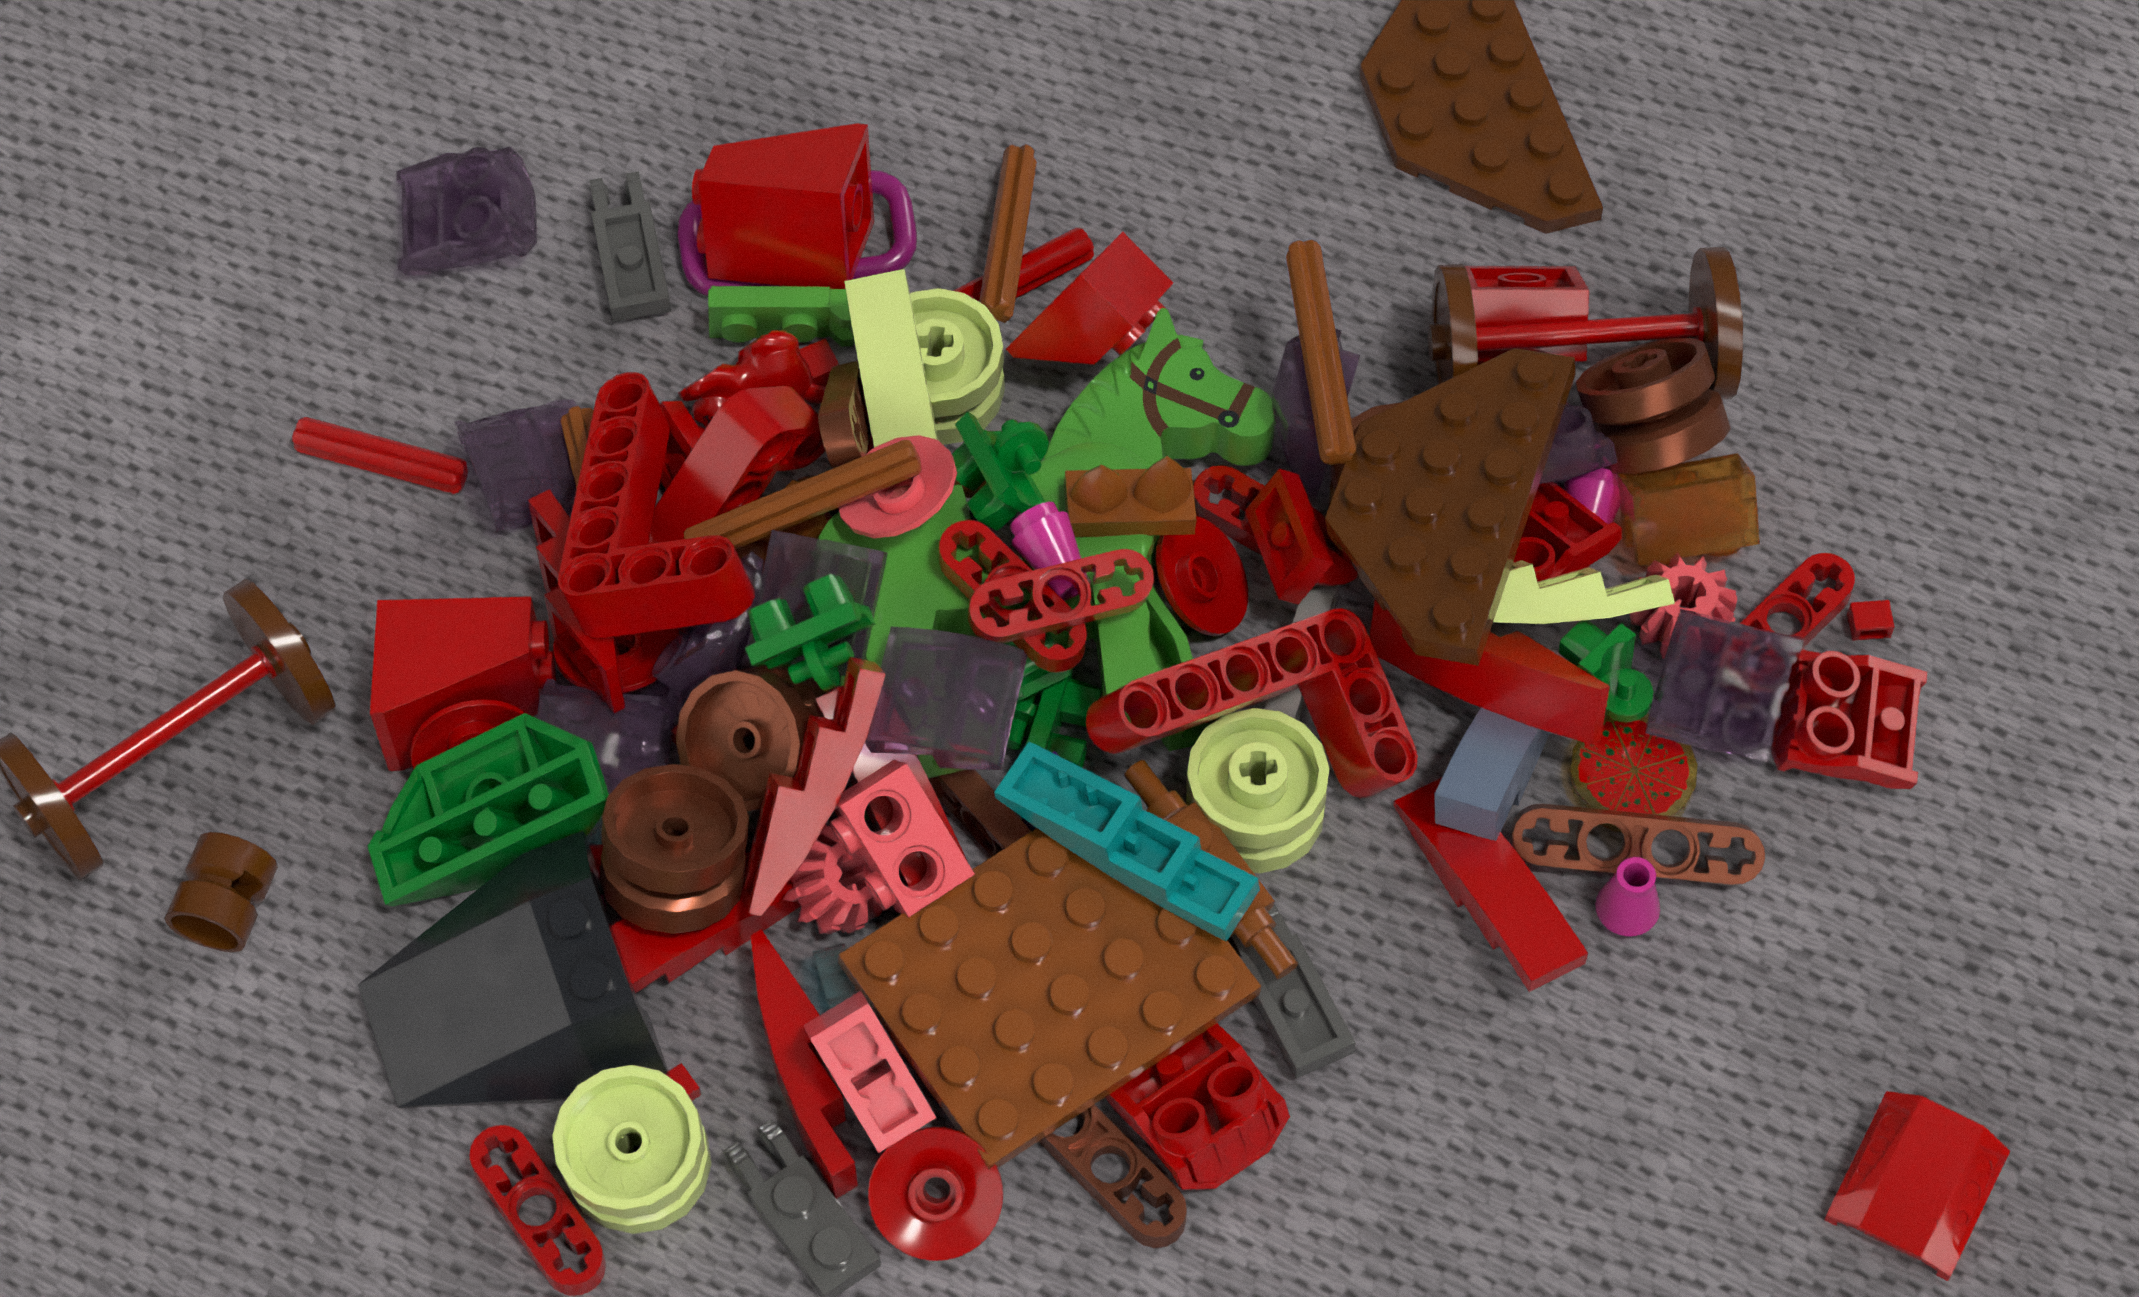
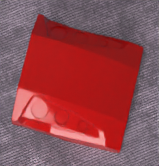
M1546 469L1543 471L1513 561L1522 560L1533 564L1537 582L1588 568L1594 562L1609 554L1622 539V528L1614 521L1608 524L1546 477Z
M1799 649L1789 660L1777 695L1771 754L1777 770L1786 771L1795 768L1840 779L1865 781L1889 789L1911 790L1918 780V772L1913 771L1912 768L1919 696L1921 688L1927 683L1928 672L1871 655H1845L1838 651L1818 653Z
M1218 1023L1105 1097L1111 1107L1153 1149L1172 1173L1182 1190L1216 1189L1269 1153L1290 1118L1285 1099L1263 1076L1243 1047Z
M1886 1091L1824 1220L1835 1226L1839 1222L1853 1227L1883 1244L1924 1262L1937 1271L1936 1276L1949 1281L2011 1151L1985 1126L1924 1096Z

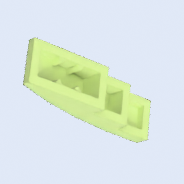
M905 269L844 281L874 447L895 438L916 435L938 440Z
M1521 560L1512 564L1493 622L1549 624L1612 618L1675 604L1669 579L1659 575L1648 576L1605 589L1601 572L1588 567L1537 582L1533 564Z

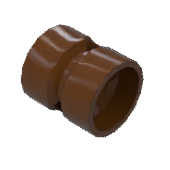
M218 832L201 834L185 869L190 880L180 882L164 919L167 926L176 934L197 945L230 953L242 951L258 916L253 905L262 903L265 899L278 868L276 860L264 849L240 837Z

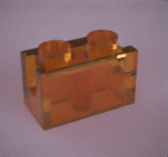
M1738 453L1679 463L1655 471L1637 474H1617L1623 542L1627 548L1634 546V558L1638 565L1646 564L1650 566L1655 560L1665 566H1669L1670 559L1677 552L1681 558L1701 554L1716 557L1729 556L1737 553L1741 547L1760 544L1755 475Z

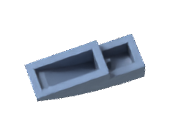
M1481 708L1464 734L1435 792V823L1497 841L1512 805L1518 806L1550 732L1528 726Z

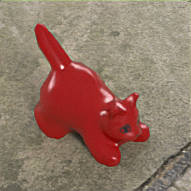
M772 330L738 352V360L735 365L721 364L679 391L678 396L682 401L686 402L697 400L692 406L691 414L694 420L701 422L707 427L721 405L741 390L790 386L806 402L821 404L826 386L813 383L809 365L799 353L798 339L793 334L784 330Z

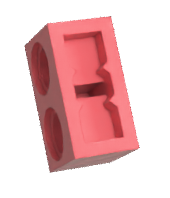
M892 760L842 793L834 809L837 818L829 822L830 826L849 855L857 851L860 852L871 870V873L864 877V881L883 910L893 906L896 912L905 913L907 917H910L975 875L907 763ZM886 796L892 804V819L884 829L872 832L865 822V809L874 798ZM920 851L927 864L925 876L919 883L913 886H905L899 877L900 863L908 854Z
M861 991L803 1025L810 1040L878 1153L937 1118Z

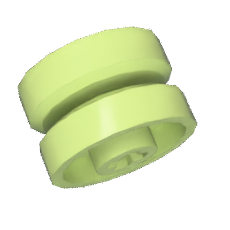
M940 288L910 293L938 441L943 445L962 442L964 440L957 430L955 423L967 412L973 414L982 429H985L1000 410L1005 391L1003 342L999 323L985 305L965 293Z
M1250 708L1224 715L1206 727L1191 748L1187 770L1186 805L1189 806L1193 802L1196 803L1208 820L1222 830L1253 873H1265L1286 868L1306 855L1322 832L1329 776V765L1322 743L1304 723L1281 711Z
M634 1065L600 1071L580 1083L559 1110L552 1135L556 1165L564 1177L569 1190L583 1213L605 1228L632 1234L663 1229L687 1215L705 1191L712 1165L708 1136L702 1125L698 1110L684 1088L661 1071ZM634 1146H640V1148L636 1152H634Z

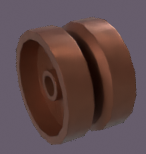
M1670 338L1648 342L1611 355L1597 362L1581 374L1576 381V387L1586 419L1598 423L1591 434L1602 468L1611 470L1614 474H1637L1660 470L1686 462L1707 452L1724 440L1731 428L1720 393L1709 389L1715 380V375L1704 342L1693 338Z
M785 664L774 670H769L764 665L712 675L691 691L679 713L676 744L680 764L702 768L725 779L742 796L747 811L761 809L769 773L795 778L809 715L820 717L814 706L815 699L829 692L822 690L813 677L794 684L788 672V667L791 665Z
M677 764L649 767L623 779L607 797L602 816L601 840L603 850L600 864V881L606 901L622 918L646 930L676 934L702 930L725 918L740 900L745 877V848L748 837L749 816L742 796L725 779L698 767Z

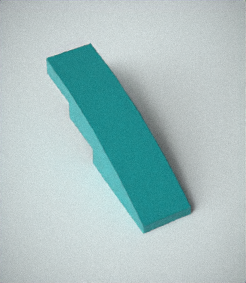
M1030 741L994 792L995 798L1096 868L1164 909L1226 942L1260 891L1259 879L1202 850L1198 836L1144 810L1140 796Z

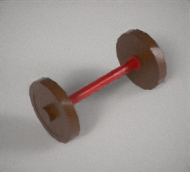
M1724 246L1699 248L1694 254L1690 270L1689 313L1476 327L1471 284L1465 266L1463 264L1438 265L1435 270L1432 290V324L1428 325V349L1430 360L1435 361L1438 385L1478 366L1477 352L1693 338L1704 342L1710 358L1715 380L1709 389L1719 392L1722 400L1732 399L1737 394L1741 380L1743 360V315L1736 269L1730 252Z
M244 579L223 594V601L228 614L252 655L61 782L57 783L49 777L33 754L13 733L10 732L0 739V773L19 801L13 805V808L34 837L42 834L64 864L81 881L103 867L104 862L86 829L76 816L73 804L265 676L270 679L291 707L305 721L312 725L335 710L336 704L332 692L319 667L310 655L311 649L306 640L291 622L288 623L268 596L253 582Z

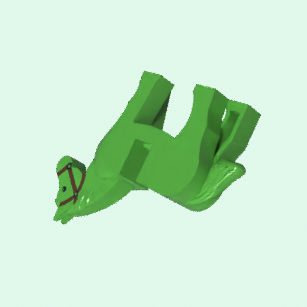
M1162 308L1155 317L1147 341L1131 348L1108 364L1073 401L1056 427L1044 460L1041 461V469L1030 475L1045 502H1054L1059 512H1066L1064 495L1065 471L1091 470L1101 464L1110 469H1148L1166 456L1171 459H1196L1213 452L1236 465H1255L1266 459L1273 446L1276 417L1274 403L1271 397L1262 389L1229 377L1215 368L1209 355L1203 349L1204 340L1176 334L1170 313L1166 308ZM961 484L954 485L949 498L930 519L921 526L894 537L870 538L856 534L843 522L838 512L822 530L816 544L815 555L797 570L781 596V599L787 600L795 624H799L814 617L803 587L826 575L834 574L843 579L855 603L870 608L876 625L828 645V648L830 649L847 641L853 650L854 658L873 661L886 673L882 688L928 778L983 766L982 736L978 721L950 694L937 671L939 667L989 643L980 639L972 631L968 621L970 600L943 574L939 565V543L943 532L956 522L972 520ZM1136 534L1075 537L1081 558L1118 549H1130L1140 553L1148 560L1154 574L1152 589L1141 607L1132 612L1085 623L1087 631L1086 641L1094 639L1096 642L1103 696L1132 680L1194 659L1186 634L1154 589L1158 572L1156 548L1160 535ZM958 544L956 560L960 562L966 557L973 559L983 569L982 582L979 584H984L990 572L979 561V546L976 544L972 548L966 549L961 544ZM1019 557L1027 566L1034 570L1023 557ZM1116 566L1111 580L1093 585L1094 574L1093 572H1087L1092 582L1090 585V605H1099L1100 603L1097 599L1099 590L1110 587H1119L1123 596H1130L1134 583L1140 580L1138 575H1127L1123 566ZM1021 588L1024 594L1022 603L1010 606H1002L999 597H994V599L1005 609L1017 610L1028 604L1030 593L1026 588ZM1079 595L1065 602L1074 609L1079 604ZM983 612L980 613L982 618H987ZM1064 630L1058 635L1050 632L1055 644L1061 645L1064 649L1068 648L1069 632ZM801 657L795 661L788 663L787 665H793L800 661L805 660V657ZM848 662L838 666L841 674L840 686L844 683ZM1125 711V715H1126L1127 719L1129 720V722L1131 723L1130 717L1128 716V714H1127L1126 711ZM1221 717L1164 737L1161 740L1168 751L1191 747L1195 744L1203 730ZM865 810V821L871 820L868 813Z

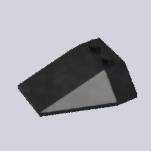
M584 831L521 854L358 984L399 1108L566 1101L580 1083L600 1071L629 1065L658 1070L666 1076L670 1075L649 1014L639 1005L601 897L604 892L600 881V874Z

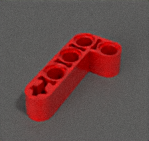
M790 386L749 388L732 395L717 410L657 503L648 544L684 539V531L687 528L758 500L777 471L804 468L817 460L825 452L819 428L818 413Z

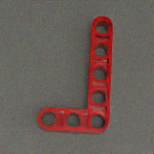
M626 372L614 376L600 388L597 394L558 574V586L583 632L592 638H607L724 622L735 619L745 613L755 598L753 584L734 545L728 538L720 535H709L648 544L670 425L648 379L637 372Z
M1343 608L1317 614L1132 680L1092 703L1086 716L1087 731L1094 744L1105 752L1117 754L1299 688L1335 775L1343 789L1350 795L1358 798H1367L1400 784L1413 776L1418 761L1415 744L1367 630L1359 617ZM1125 711H1126V713L1128 714V716L1130 717L1131 723H1130L1129 720L1127 719V717H1126V715H1125Z

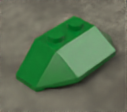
M523 713L416 765L392 804L382 830H377L367 845L385 905L392 907L477 890L523 853L584 831L586 837H588L603 815L606 800L609 796L593 743L534 716Z

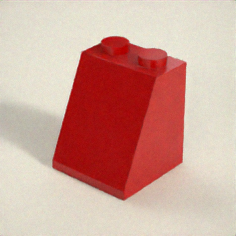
M855 123L714 145L704 168L696 169L692 181V201L695 205H701L702 214L697 231V249L699 253L706 254L708 278L781 286L846 289L844 281L853 279L874 225L868 124Z
M531 596L377 600L370 716L389 771H403L412 767L410 750L415 733L428 718L448 706L470 700L485 699L509 703L531 716L543 712L544 689H555L556 661L554 651H549L547 621H537Z

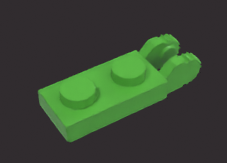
M711 286V289H708L709 338H725L732 342H747L766 335L772 330H784L793 334L799 343L811 341L815 337L830 336L840 346H853L855 344L846 289L800 286Z

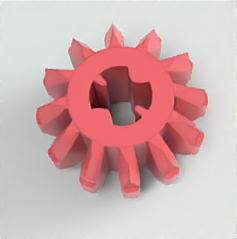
M1677 552L1670 559L1669 567L1654 560L1647 568L1645 577L1659 575L1669 579L1675 604L1630 613L1629 617L1632 625L1641 627L1639 638L1642 645L1657 642L1658 640L1661 642L1660 653L1662 659L1670 655L1673 648L1681 649L1688 663L1696 657L1698 648L1713 655L1714 651L1719 648L1722 637H1726L1733 630L1736 620L1733 613L1737 604L1736 590L1725 588L1727 582L1725 570L1712 573L1705 571L1707 563L1704 555L1692 566L1686 565Z
M825 824L804 862L789 880L793 883V888L789 889L783 900L793 902L798 900L802 906L797 922L809 923L816 920L819 934H832L839 930L842 933L847 932L850 934L864 928L868 920L880 916L883 911L864 881V877L870 874L871 870L860 852L857 851L849 855L837 839L831 826Z

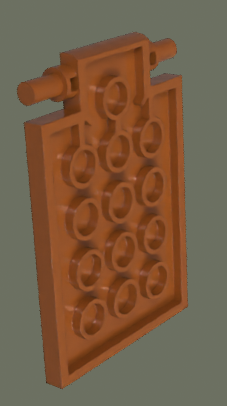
M1145 760L1136 762L1124 773L1125 778L1148 807L1146 811L1198 836L1202 850L1256 877L1222 830L1208 820L1195 802L1187 806L1177 791L1168 792ZM1038 828L973 868L972 870L975 875L910 917H907L905 913L901 914L838 954V964L857 991L862 992L877 1019L957 1131L969 1135L986 1150L987 1153L977 1149L989 1170L994 1164L999 1168L1259 996L1262 987L1228 941L1226 942L1173 914L1110 877L1050 838ZM1259 880L1260 891L1231 936L1236 935L1244 947L1253 946L1275 977L1281 979L1297 967L1298 962L1273 930L1276 922L1268 912L1273 907L1275 900Z

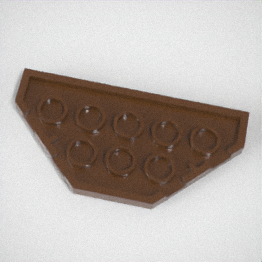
M1401 0L1361 63L1359 75L1396 169L1414 177H1418L1421 173L1450 186L1449 192L1492 210L1496 206L1525 219L1524 225L1544 234L1601 220L1603 205L1515 1Z
M1513 348L1360 422L1355 435L1356 451L1353 454L1352 460L1345 462L1325 517L1327 534L1339 550L1344 549L1357 567L1359 578L1383 611L1387 609L1401 627L1402 636L1415 655L1479 666L1576 375L1575 357Z

